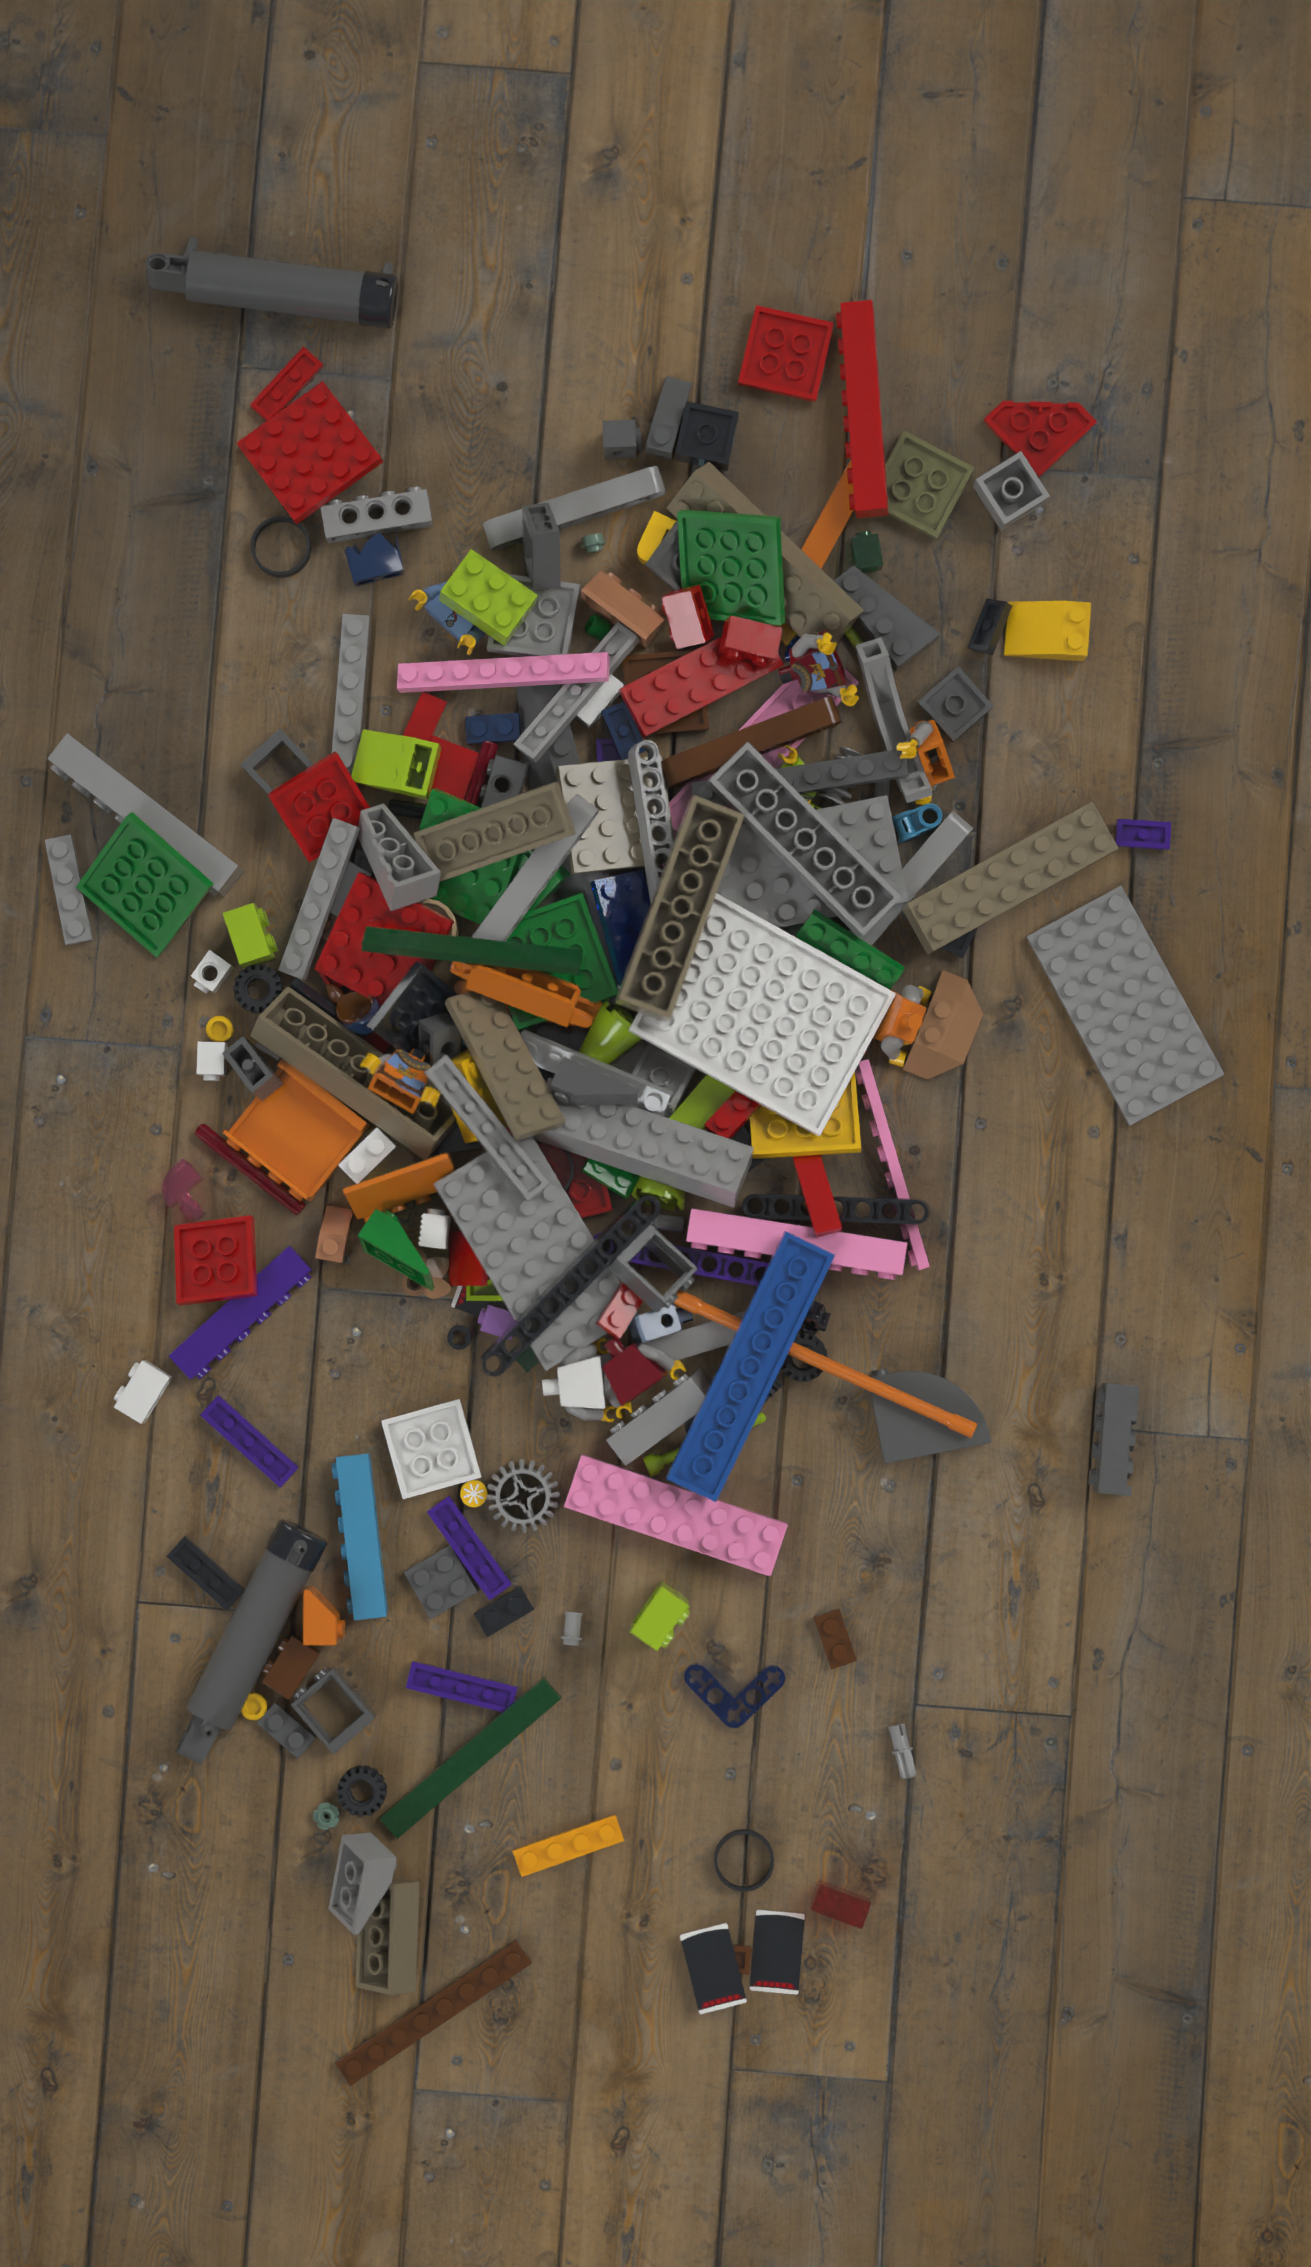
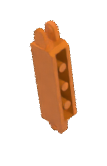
M452 962L450 972L467 980V989L562 1026L568 1027L569 1023L588 1028L593 1022V1015L595 1016L598 1011L595 1003L580 997L581 990L577 985L541 971Z

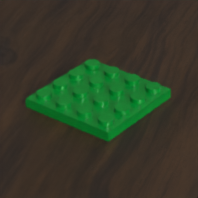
M680 510L677 512L681 588L700 584L709 618L725 621L732 615L764 624L782 625L785 623L780 517Z
M432 789L419 831L482 808L440 789ZM522 853L441 881L438 885L437 895L428 899L440 901L449 907L451 912L481 925L513 881Z
M131 812L122 821L76 888L158 958L214 883L137 815Z
M583 893L527 912L506 941L583 950L579 975L541 972L577 985L581 990L580 997L588 999L595 1004L618 995V989ZM508 1005L518 1031L548 1021Z

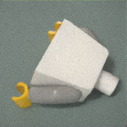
M605 1338L597 1339L586 1347L575 1348L562 1359L561 1366L557 1367L558 1378L542 1380L544 1396L560 1394L561 1406H565L568 1413L585 1421H614L613 1418H607V1411L609 1409L614 1410L615 1408L605 1405L600 1355L607 1354L608 1351H602L599 1345L602 1341H606Z

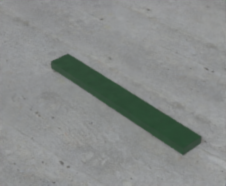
M366 926L362 940V951L573 975L580 974L583 950L370 926Z
M542 1677L384 1812L379 1819L398 1839L560 1701L562 1696L545 1677Z

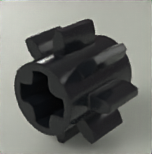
M812 1302L801 1325V1331L813 1335L819 1329L823 1332L826 1331L831 1313L826 1312L824 1304Z

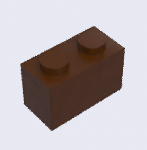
M293 1634L290 1639L287 1637L283 1639L277 1648L280 1655L275 1662L270 1659L262 1671V1674L265 1675L262 1682L288 1700L293 1696L322 1652L312 1645H303V1639L296 1634Z

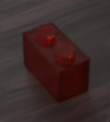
M819 1879L809 1905L812 1911L862 1929L872 1903L870 1898Z

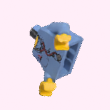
M447 582L432 585L424 590H415L408 598L409 601L416 599L419 602L415 610H420L427 603L425 605L426 612L459 641L458 649L461 645L468 646L466 654L470 655L474 646L486 633L439 601L440 591Z

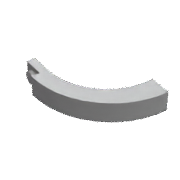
M880 637L856 645V650L867 695L885 751L897 750L898 743L909 742L911 735L895 685L889 654ZM916 754L915 758H907L909 777L895 779L906 802L909 803L933 795L918 754Z

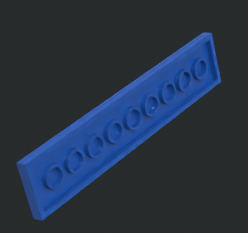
M784 1231L666 1479L714 1502L717 1501L834 1259V1254Z

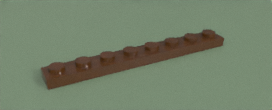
M516 1939L335 2062L336 2066L349 2086L353 2085L532 1964V1961Z

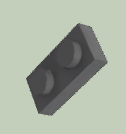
M277 1702L269 1708L257 1723L296 1758H299L316 1738L311 1731Z

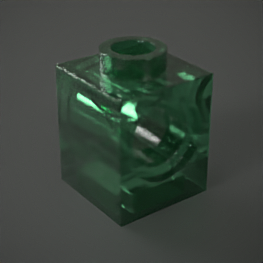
M871 531L856 533V537H852L850 542L854 566L862 573L882 570L883 560L878 533L872 534Z

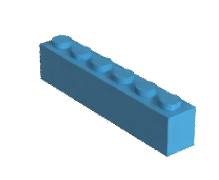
M370 1453L336 1457V1463H332L333 1479H338L339 1490H335L336 1506H341L342 1517H338L339 1533H344L345 1544H341L342 1560H347L348 1571H344L345 1587H350L351 1598H347L348 1613L353 1614L354 1620L387 1617L388 1606Z

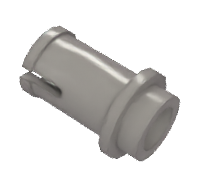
M565 1612L564 1636H561L563 1645L579 1646V1640L582 1641V1638H580L582 1613Z

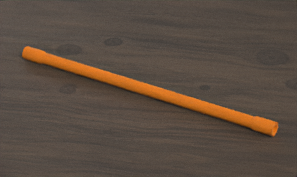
M678 1290L676 1294L678 1299L673 1303L674 1305L737 1331L742 1320L741 1318L705 1303L700 1298L687 1292ZM793 1342L788 1352V1355L939 1422L966 1437L971 1438L977 1427V1423L947 1412Z

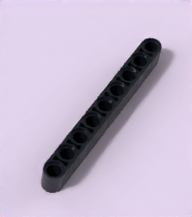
M652 1196L636 1198L479 1358V1368L481 1371L493 1377L504 1373L652 1223L660 1213L659 1201ZM645 1200L652 1204V1211L647 1216L643 1215L640 1211V1205ZM625 1220H630L633 1224V1231L629 1235H625L621 1231V1224ZM606 1239H610L614 1243V1250L610 1254H605L602 1250V1243ZM591 1258L595 1262V1269L592 1273L587 1274L582 1266L586 1259ZM568 1278H572L576 1282V1288L572 1293L565 1292L563 1287L565 1280ZM553 1297L557 1302V1307L555 1311L548 1313L544 1308V1302L546 1299ZM529 1317L536 1318L538 1326L533 1332H528L525 1329V1321ZM514 1336L519 1344L515 1351L509 1352L506 1349L505 1343L509 1337ZM491 1356H496L499 1360V1367L495 1371H489L486 1367V1361Z

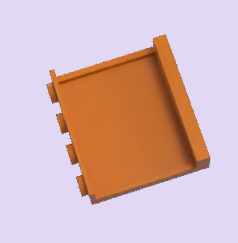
M281 1059L277 1064L279 1069L275 1073L283 1085L263 1101L255 1097L229 1131L224 1130L223 1134L228 1137L226 1143L239 1152L242 1148L250 1154L247 1159L256 1167L260 1168L263 1165L270 1170L268 1176L280 1185L282 1182H285L291 1188L288 1192L296 1199L302 1201L305 1198L311 1202L371 1125L323 1087Z

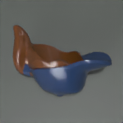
M327 984L328 996L336 1006L337 1017L341 1020V1024L357 1034L364 1035L373 1032L367 1025L381 1008L379 1002L374 997L372 998L371 995L367 998L358 992L345 994L337 986Z

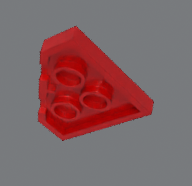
M1002 401L983 420L1014 454L1022 451L1038 478L1097 423L1079 402L1052 403L1030 401V403Z

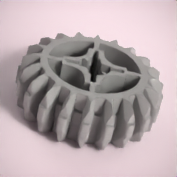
M524 1459L519 1460V1468H516L515 1463L510 1461V1471L501 1466L499 1470L503 1476L500 1477L497 1474L492 1476L493 1480L497 1481L498 1484H488L487 1487L495 1491V1494L486 1496L487 1500H495V1504H491L488 1507L489 1510L496 1508L499 1510L493 1518L497 1520L503 1516L505 1520L501 1524L502 1527H506L509 1521L513 1522L511 1527L513 1532L516 1531L518 1524H522L521 1530L523 1533H526L527 1524L530 1523L533 1531H536L538 1529L537 1520L545 1526L547 1521L543 1516L545 1514L551 1518L554 1516V1513L548 1509L549 1506L558 1508L559 1503L551 1501L552 1497L560 1496V1492H551V1488L556 1487L558 1483L557 1481L551 1483L547 1481L553 1476V1473L548 1472L543 1476L541 1474L545 1468L543 1464L539 1466L538 1470H534V1460L530 1461L529 1468L524 1467ZM520 1473L533 1475L542 1485L535 1487L526 1486L520 1477ZM512 1476L515 1491L511 1496L501 1499L502 1486ZM518 1482L521 1489L524 1488L525 1491H537L527 1498L529 1509H527L525 1503H521L517 1499L510 1501L519 1494ZM545 1492L546 1500L544 1507L539 1513L534 1515L532 1499ZM514 1504L522 1507L527 1518L515 1517L504 1507Z

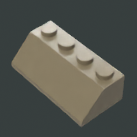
M392 1878V1883L360 1933L357 1934L355 1987L387 1995L416 1992L419 1881Z

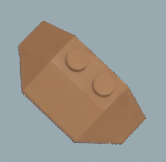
M944 970L941 971L923 1017L922 1026L917 1032L902 1070L928 1080L964 1064L983 1016V1012L967 979Z

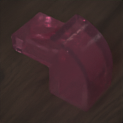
M184 1158L166 1174L162 1185L163 1197L169 1208H174L180 1202L182 1206L179 1209L189 1220L193 1217L196 1220H200L207 1212L189 1193L204 1178Z

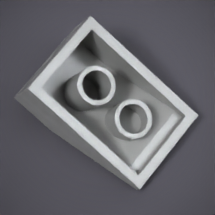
M371 1832L342 1835L328 1908L353 1935L360 1933L392 1883L393 1873L397 1865L396 1856Z

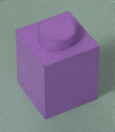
M491 1303L488 1304L487 1309H481L477 1323L482 1324L480 1331L499 1337L515 1322L507 1308Z

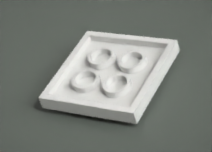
M460 1399L381 1421L403 1499L482 1477Z

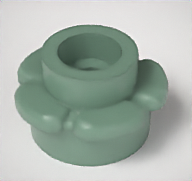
M602 533L584 536L581 538L583 545L580 547L581 549H587V553L602 551V545L606 544V540L603 539Z
M327 1802L321 1803L313 1813V1820L323 1830H327L329 1827L334 1828L339 1823V1809ZM324 1814H328L329 1818H324Z

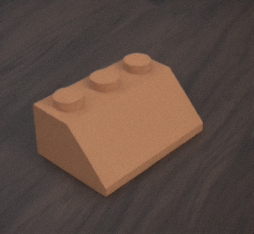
M600 571L581 590L582 601L614 626L619 622L633 632L640 640L638 644L646 649L665 625V618L662 617L664 613L653 604L649 607L641 601L643 597L634 589L626 590L620 585L621 580L611 572H608L606 575Z

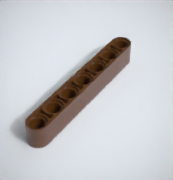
M825 697L670 756L661 761L662 773L668 788H676L717 772L747 742L760 755L831 729L841 724L842 720L833 697Z

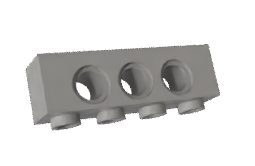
M421 487L407 488L405 493L395 494L394 491H386L380 493L379 497L369 498L367 495L357 496L353 498V501L342 503V500H332L327 502L326 506L321 507L325 537L328 543L371 537L378 533L383 535L433 526L427 489L422 490ZM400 504L410 506V511L405 515H399L396 509ZM375 508H380L384 511V514L380 519H372L370 512ZM347 513L357 514V520L354 523L347 524L343 521Z

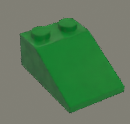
M375 1209L358 1234L364 1252L433 1291L435 1285L430 1271L401 1227L398 1218L387 1210L381 1212Z

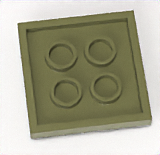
M904 430L885 464L889 515L937 540L975 467Z

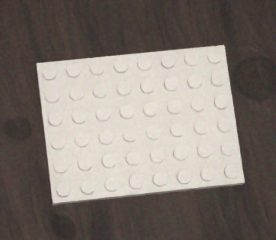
M716 893L671 1019L663 1022L638 1012L628 1031L809 1132L820 1136L896 993Z

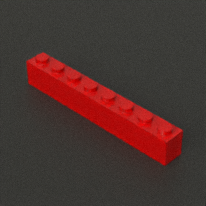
M873 301L840 303L841 312L836 313L837 329L842 328L843 338H838L839 355L844 354V364H840L841 381L846 380V390H841L843 406H848V416H843L844 431L850 434V442H845L846 458H851L852 468H847L848 484H853L854 494H849L850 510H855L857 519L889 516Z

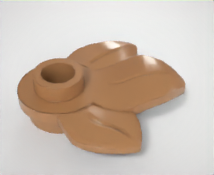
M417 1249L418 1254L430 1271L435 1288L433 1291L422 1285L413 1288L410 1284L411 1279L404 1275L402 1278L404 1291L411 1296L424 1294L431 1299L447 1295L452 1290V1287L443 1278L449 1268V1259L440 1256L427 1259L423 1249Z

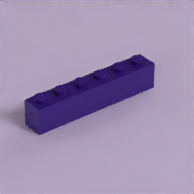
M288 1246L257 1275V1296L229 1300L178 1346L169 1357L190 1380L195 1377L199 1380L202 1379L211 1370L209 1365L216 1358L220 1362L232 1351L229 1346L236 1340L241 1343L252 1333L249 1330L251 1326L256 1322L261 1325L272 1315L269 1310L274 1305L282 1306L290 1299L292 1295L289 1292L296 1285L299 1288L303 1287L312 1278L309 1274L313 1269L292 1246Z

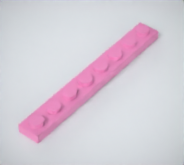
M608 652L403 663L398 664L397 690L400 693L609 682L610 656Z
M869 1059L860 1061L857 1066L858 1068L855 1070L856 1081L858 1085L863 1084L865 1094L861 1095L865 1111H871L873 1120L869 1121L873 1137L878 1136L881 1145L876 1148L880 1162H886L888 1172L884 1173L887 1186L888 1188H893L896 1198L910 1199ZM893 1204L895 1213L897 1215V1207ZM911 1208V1215L915 1218L913 1208ZM899 1225L903 1240H908L911 1250L907 1251L911 1266L916 1265L917 1270L930 1267L918 1225Z

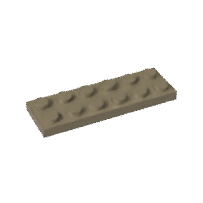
M554 782L415 832L414 836L420 848L440 870L439 882L575 835L576 831L559 782Z
M474 991L447 998L445 1005L516 1141L563 1127L566 1120L504 1003Z

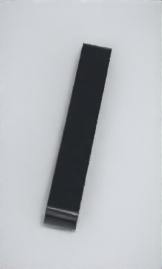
M756 1193L745 1197L742 1203L744 1213L751 1218L810 1220L809 1215L803 1210L805 1203L803 1195ZM833 1196L834 1201L840 1202L843 1206V1213L839 1216L840 1222L921 1224L927 1221L931 1215L930 1205L921 1199ZM754 1198H758L762 1202V1210L759 1213H754L750 1209V1202ZM780 1199L786 1200L789 1204V1211L786 1214H781L777 1210L776 1205ZM861 1202L867 1203L870 1207V1214L867 1217H861L857 1213V1206ZM888 1203H892L897 1207V1215L894 1218H888L884 1214V1207ZM915 1204H920L924 1208L925 1213L921 1219H915L911 1215V1208Z

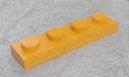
M616 1814L513 1849V1854L521 1877L623 1842L624 1837Z

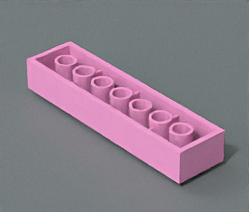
M691 1209L686 1242H690L691 1248L707 1250L709 1245L718 1247L717 1252L733 1255L734 1250L745 1251V1257L761 1259V1254L771 1255L772 1258L784 1231H787L834 1254V1259L828 1270L842 1271V1267L851 1268L852 1274L865 1276L869 1275V1271L878 1272V1278L895 1280L896 1275H903L907 1249L906 1242L842 1232L815 1237L814 1230L811 1227Z
M584 1454L580 1457L564 1505L565 1508L770 1577L788 1526L786 1522L718 1499L714 1502L691 1490Z

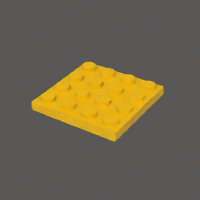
M855 1072L820 1136L809 1132L762 1105L750 1117L751 1146L754 1147L752 1159L861 1152Z

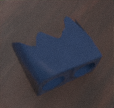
M397 532L394 547L383 535L378 533L365 543L361 552L355 545L352 548L349 546L346 547V550L344 549L355 587L404 575Z

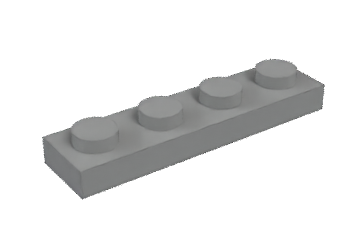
M70 834L46 839L45 845L65 945L69 946L93 941L85 896L76 888L81 880L73 836Z

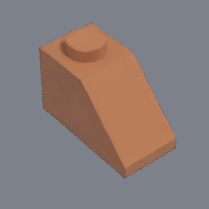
M326 1206L315 1258L345 1263L353 1217L352 1209Z

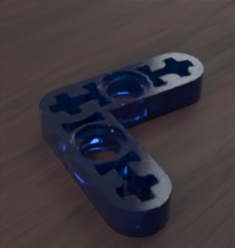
M691 1664L684 1673L686 1684L730 1728L742 1726L785 1683V1673L782 1668L777 1665H768L733 1697L702 1664ZM691 1670L696 1672L702 1670V1679L706 1683L708 1679L713 1681V1683L706 1686L703 1693L698 1690L702 1688V1685L697 1680L694 1682L689 1680L692 1677ZM778 1671L780 1673L778 1675L779 1683L771 1682L766 1687L771 1691L765 1694L763 1688L756 1684V1682L761 1680L762 1684H764L768 1680L767 1672L775 1673ZM712 1688H718L723 1693V1698L718 1703H711L707 1698V1694ZM750 1689H757L761 1693V1700L756 1704H750L746 1700V1693ZM739 1699L742 1700L747 1708L751 1709L748 1713L743 1709L739 1713L740 1720L738 1722L734 1719L731 1721L727 1720L729 1717L727 1711L729 1709L736 1711L740 1707V1704L737 1703Z

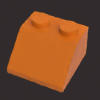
M308 1586L304 1589L303 1645H337L345 1636L346 1621L341 1620V1613L315 1586Z

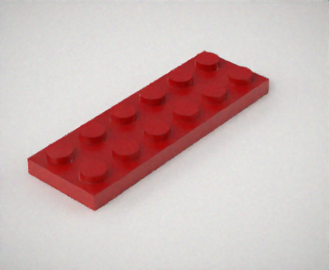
M720 637L619 689V692L643 738L781 668L784 664L779 654H777V659L767 666L752 664V660L746 658L741 660L729 659L725 653L719 652L722 638Z

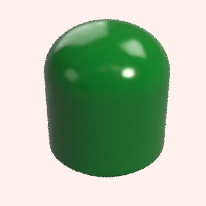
M594 614L588 619L584 630L586 634L602 641L612 629L609 621Z

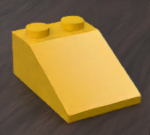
M1008 602L1012 605L1006 621L1004 656L1085 661L1088 656L1091 602Z

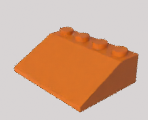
M445 1153L344 1188L343 1191L357 1220L364 1218L366 1223L375 1209L381 1212L389 1209L391 1213L406 1209L405 1203L415 1200L416 1205L432 1200L430 1195L437 1193L433 1183L452 1173L456 1168L451 1154Z

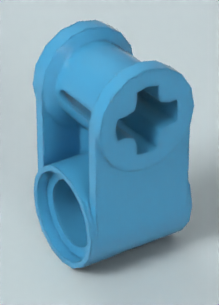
M930 803L893 816L892 821L899 836L898 844L908 842L936 829L942 820L941 809L937 805ZM925 811H934L938 817L937 821L932 824L924 822L922 815ZM902 822H904V824H905L906 829H907L908 832L905 831V828H904Z

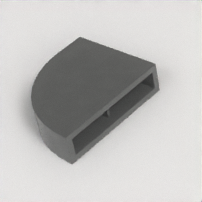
M887 1368L871 1371L872 1376L870 1377L947 1412L960 1415L977 1423L973 1436L969 1438L939 1422L869 1391L884 1463L991 1443L989 1429L984 1416L974 1401L957 1385L937 1375L920 1371L888 1373Z

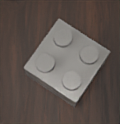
M1022 451L977 478L973 485L1001 531L1046 504L1050 497Z

